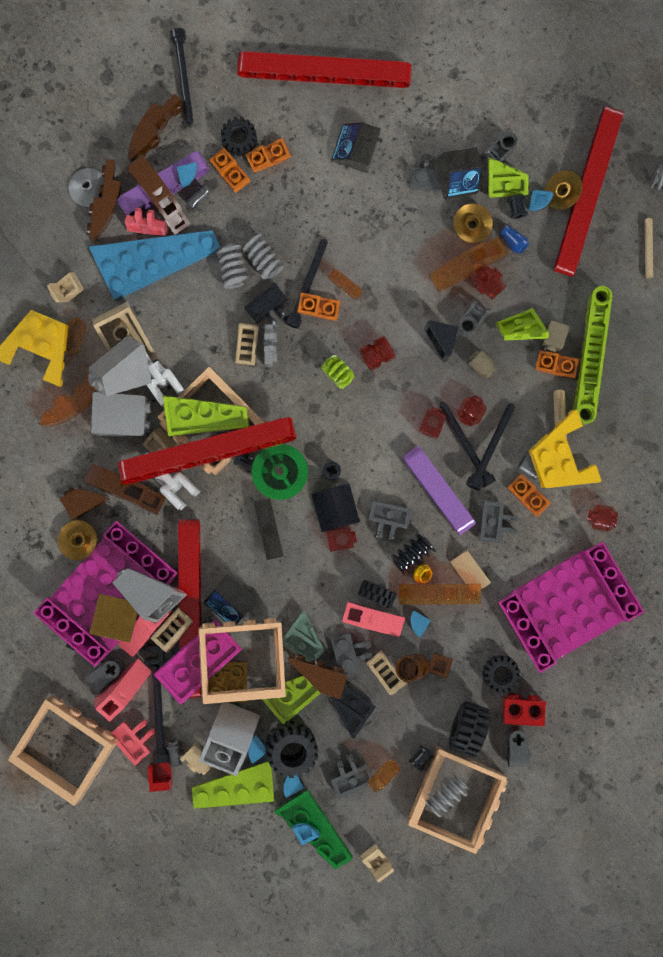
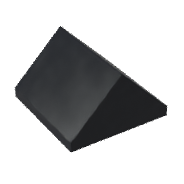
M430 320L426 323L424 331L445 363L452 355L458 327Z
M350 484L311 494L322 532L360 522Z

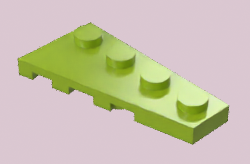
M163 396L168 436L249 427L247 406Z
M269 761L247 767L239 771L237 776L228 774L224 777L193 786L194 809L273 802L275 800L273 775Z

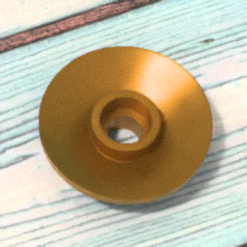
M569 170L554 174L545 187V191L553 193V197L548 205L557 210H564L573 206L582 193L580 177Z
M475 203L462 206L456 212L453 219V228L456 235L468 243L483 241L488 237L493 226L490 212L484 206ZM473 222L475 228H470L468 224Z
M75 520L67 523L58 535V547L61 553L71 560H83L89 557L97 546L96 531L85 521ZM81 537L83 542L78 544L77 540Z

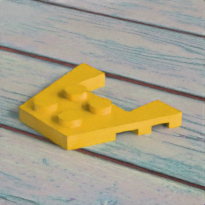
M30 310L0 345V361L10 365L17 348L21 347L51 360L43 380L62 387L63 380L61 378L65 364L63 359L67 345L68 325Z
M576 409L567 413V417L560 420L549 434L544 435L529 450L542 488L602 481L595 464H591L578 471L565 435L583 427L578 410Z

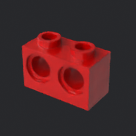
M509 693L508 697L502 696L501 721L504 724L545 726L546 701L540 699L539 695H528V698H521L520 694ZM512 704L518 705V710L515 713H509V707ZM533 705H537V713L533 715L529 714V708Z

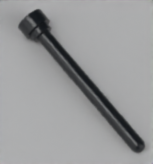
M174 28L170 30V39L176 47L185 120L187 124H192L193 113L183 47L186 33L183 28Z
M326 239L320 240L300 295L301 293L308 294L328 244ZM300 295L293 312L287 315L285 320L286 325L295 329H299L302 323L300 313H297Z
M441 402L440 409L477 470L481 462L447 403ZM486 470L482 476V488L497 481L494 475Z
M510 403L507 405L475 474L468 477L466 485L476 491L481 490L483 486L482 476L515 409L514 404Z
M155 664L152 666L157 749L155 754H153V763H166L170 759L164 744L161 682L154 676V673L159 669V665Z

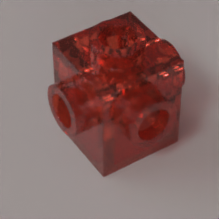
M488 265L482 267L476 272V276L473 277V280L477 283L474 287L481 295L485 293L491 300L507 287L501 280L503 275L496 267L493 270Z

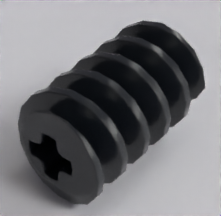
M417 534V541L410 540L411 547L404 544L405 552L401 549L397 550L399 557L394 554L391 555L393 563L404 576V570L412 572L410 565L418 567L417 559L424 562L422 555L430 557L429 550L436 552V549L425 536Z

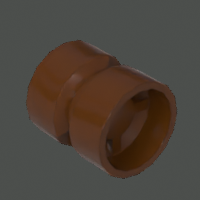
M415 653L401 657L396 663L395 670L397 676L402 681L412 682L427 676L430 664L424 655Z

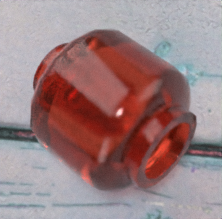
M478 396L466 397L463 399L457 415L460 422L464 425L474 426L482 421L487 408L482 398Z
M597 504L593 510H589L588 522H591V527L594 530L610 532L612 528H616L618 512H615L613 506Z

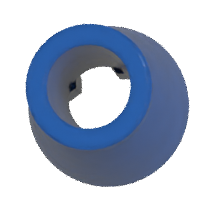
M509 225L500 233L513 253L516 252L518 255L525 251L530 244L527 241V237L515 231Z

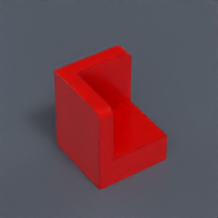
M170 762L150 763L147 768L149 792L170 790L173 786Z

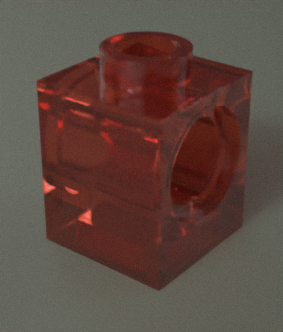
M435 407L427 409L418 433L438 439L447 415H444L442 410ZM428 418H436L438 426L430 427L428 425Z
M351 528L327 532L330 552L354 548L353 543H357L355 531H351ZM341 533L346 534L348 537V542L345 545H339L336 541V537Z

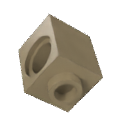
M550 320L546 326L549 338L542 339L540 346L545 347L544 350L547 352L556 353V351H561L570 326Z

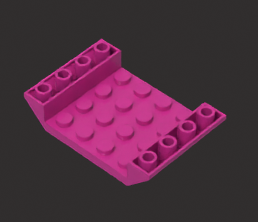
M115 521L105 532L104 538L96 546L94 552L85 558L50 598H46L33 612L36 617L94 667L120 642L119 640L90 635L99 594L126 599L112 583L117 579V574L124 569H131L168 585L177 575L175 570L118 521Z
M604 542L578 552L513 590L498 602L539 673L557 664V659L622 621L629 622L645 612Z

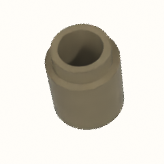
M475 350L468 357L470 360L468 365L480 377L483 376L487 379L497 369L494 365L495 362L483 350L480 352Z

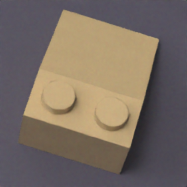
M128 301L93 319V326L108 351L125 337L130 336L144 344L145 351L152 361L158 359Z

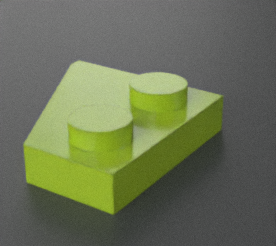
M488 158L489 198L518 194L528 195L529 175L526 172L493 158Z
M533 308L496 322L497 329L504 340L549 338L548 330Z

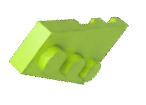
M301 675L285 682L286 697L262 700L284 725L285 721H289L316 698L320 692Z

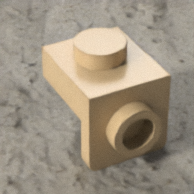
M69 272L57 283L47 285L51 297L57 303L69 302L84 290L75 272Z
M374 844L360 855L362 862L370 869L377 882L382 881L394 871L389 858L377 844Z

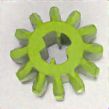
M336 355L327 358L321 366L324 374L341 389L348 386L355 377L348 365Z

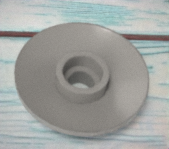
M91 168L77 171L69 181L68 190L70 197L76 204L82 207H89L90 203L94 202V198L102 199V197H99L100 184L104 185V177H101L99 171ZM85 183H90L88 188H83Z

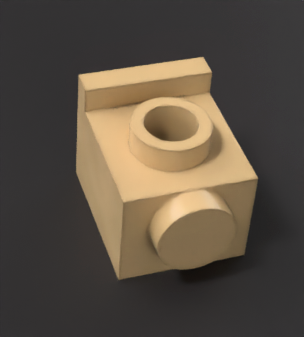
M196 742L182 755L180 760L183 762L186 759L188 761L187 766L193 772L197 771L199 774L205 775L212 766L199 762L203 747Z

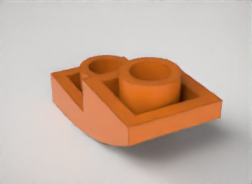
M283 138L265 147L261 145L246 154L254 173L292 157Z
M225 148L209 159L210 163L235 194L251 182Z
M301 293L297 313L337 321L340 301Z
M539 350L535 370L576 379L579 359Z
M522 474L507 487L536 518L551 504Z

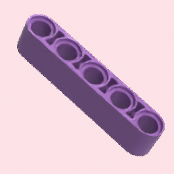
M199 151L191 153L158 173L172 194L182 189L177 167L196 162L197 174L192 182L209 172L210 168ZM139 185L117 199L125 215H135L136 208H141L142 212L154 206Z
M418 445L402 457L405 464L459 536L476 524L472 516Z

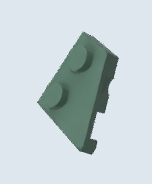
M302 611L283 637L282 642L293 653L305 656L306 661L313 662V660H318L324 651V647L306 613Z

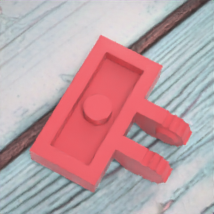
M136 208L135 215L133 216L126 215L125 224L129 232L166 237L168 232L166 221L154 218V210L148 211L147 218L142 217L141 208Z
M145 719L134 729L124 721L111 732V735L119 740L116 745L134 766L151 752L144 742L155 733V730H149L142 738L136 733L146 726L147 721Z

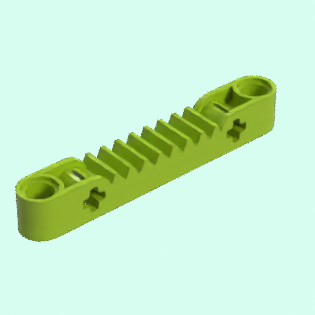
M606 286L595 288L589 294L587 302L586 326L584 328L581 364L578 373L579 379L573 409L578 410L579 416L581 410H585L588 413L587 420L582 419L580 416L582 425L593 422L597 414L612 303V292ZM596 294L603 295L604 302L598 301Z

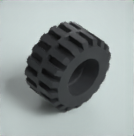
M464 701L459 707L449 735V749L475 758L481 751L489 730L490 709Z
M285 721V725L279 723L277 724V729L272 728V735L268 734L267 742H265L269 765L274 769L275 773L278 774L280 772L282 777H286V775H289V778H294V775L301 777L303 772L306 774L310 772L309 767L313 768L315 766L314 760H318L317 753L319 751L315 737L310 728H307L303 723L299 725L298 721H294L293 724L290 721ZM289 743H299L302 745L301 750L295 755L287 756L281 753L282 749Z

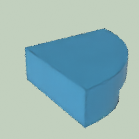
M196 162L177 167L182 188L190 185L197 174Z
M533 190L528 209L530 211H537L544 208L551 201L553 193L551 191Z
M413 610L410 617L411 626L416 635L421 638L431 620Z
M257 734L253 737L248 751L252 763L266 754L265 744Z
M289 775L287 776L284 783L286 798L304 789L298 775H294V778H289Z
M298 823L292 826L301 845L320 836L319 831L312 825Z

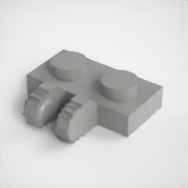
M265 325V367H274V362H277V350L274 342H277L278 335L273 325Z

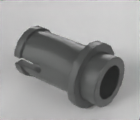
M203 185L201 187L198 186V190L185 201L193 210L206 198L209 199L208 196L211 193Z
M179 740L167 742L166 749L169 752L170 767L183 765V762L180 760V747H182V744Z

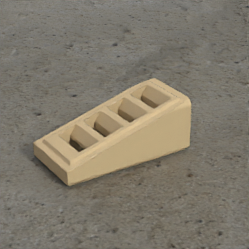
M239 323L235 363L255 366L259 325ZM243 330L254 331V334H245ZM242 338L253 339V342H244ZM241 346H248L253 348L252 350H243L241 349ZM240 354L252 355V358H242Z
M177 608L154 633L151 639L164 652L168 653L193 621L180 608ZM177 616L185 621L184 625L176 619ZM173 622L180 628L178 631L171 626ZM167 629L174 633L173 637L166 632ZM163 635L169 640L167 643L161 638Z
M382 650L366 662L389 695L395 694L407 684V682L402 681L397 676L395 666ZM383 658L384 662L375 668L374 664ZM388 665L389 668L380 674L379 671ZM393 672L394 675L385 681L384 678ZM398 678L399 682L390 687L389 684Z

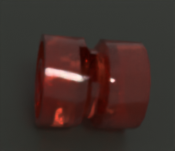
M385 336L374 340L373 345L367 344L359 349L365 364L371 372L381 367L382 362L388 363L396 358Z

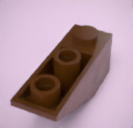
M299 654L289 655L288 661L321 694L341 699L347 679V673L344 672V668L334 665L332 668L324 666L325 663L319 660L310 662L305 660V656Z

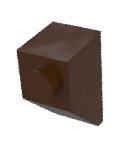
M74 487L63 493L64 496L60 498L72 520H77L110 500L107 495L74 489Z

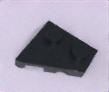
M344 685L341 699L334 697L331 699L350 736L354 739L376 706L347 685Z

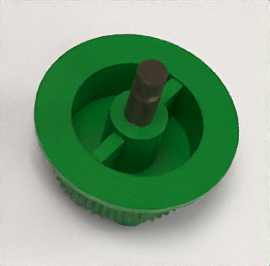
M280 444L262 449L254 459L252 465L253 482L256 488L268 498L275 500L289 499L298 494L307 481V462L301 452L293 446Z

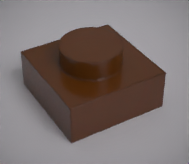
M434 652L429 673L447 679L454 658Z

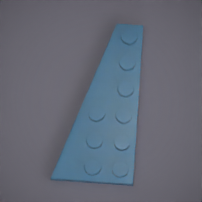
M211 230L90 246L89 249L114 300L117 301L218 252L217 248L220 245Z

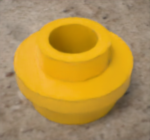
M426 564L419 565L414 570V580L417 583L423 584L430 581L432 577L430 567Z

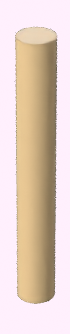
M646 218L644 219L645 278H653V219Z

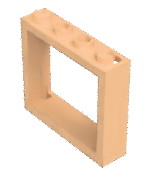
M210 367L178 396L179 398L190 399L210 379L235 405L247 406L248 418L255 425L264 423ZM164 410L158 418L161 420L159 424L167 431ZM185 435L173 437L179 445L191 442ZM234 457L220 460L216 465L208 463L201 465V467L208 474L212 472L216 475Z
M276 618L264 619L263 623H256V620H244V624L235 625V621L223 622V626H215V623H203V627H198L203 704L286 697L281 622H276ZM273 629L276 687L208 692L205 634Z
M52 695L45 699L8 761L75 806L82 800L119 740L111 735V731L100 728L93 719H87L81 715L80 710L69 707L62 698L58 699ZM49 709L104 746L79 788L23 751Z
M437 745L434 758H432L407 818V823L413 828L476 854L478 849L484 844L485 838L483 836L485 831L489 830L492 825L493 819L491 816L499 808V797L501 792L506 790L507 777L502 772ZM445 757L496 778L471 840L420 819L426 804L425 799L428 800L427 793L431 792Z

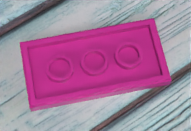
M216 619L211 622L215 623V626H221ZM227 632L205 634L208 680L242 650ZM198 634L154 673V676L180 705L201 687Z

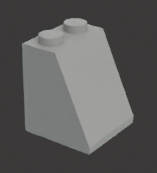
M130 336L125 337L89 367L88 381L90 386H93L105 396L152 383L144 344Z
M93 392L91 433L104 437L147 438V433H150L151 423L148 421V413H151V401H148L146 396L125 394L105 396L100 392Z
M124 569L116 576L117 579L112 582L143 620L156 623L187 596L182 590L131 569Z
M222 702L199 762L237 776L247 755L260 715L235 706L232 703Z

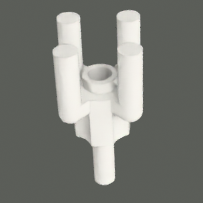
M146 353L152 383L147 384V387L164 408V394L160 389L170 383L179 396L185 390L170 369H165L160 361L153 363Z
M174 472L154 478L162 486L160 492L178 510H183L186 507V504L175 494L182 486L195 497L201 492L181 472Z

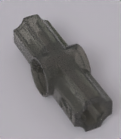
M266 498L254 501L266 559L283 557L284 554L271 499ZM267 523L272 524L274 527V531L270 535L265 534L263 531V527Z

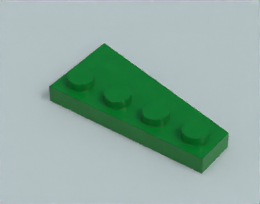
M306 789L275 809L274 813L279 817L281 816L290 828L294 824L306 823L319 831L320 836L308 843L335 870L353 859V855L309 789Z

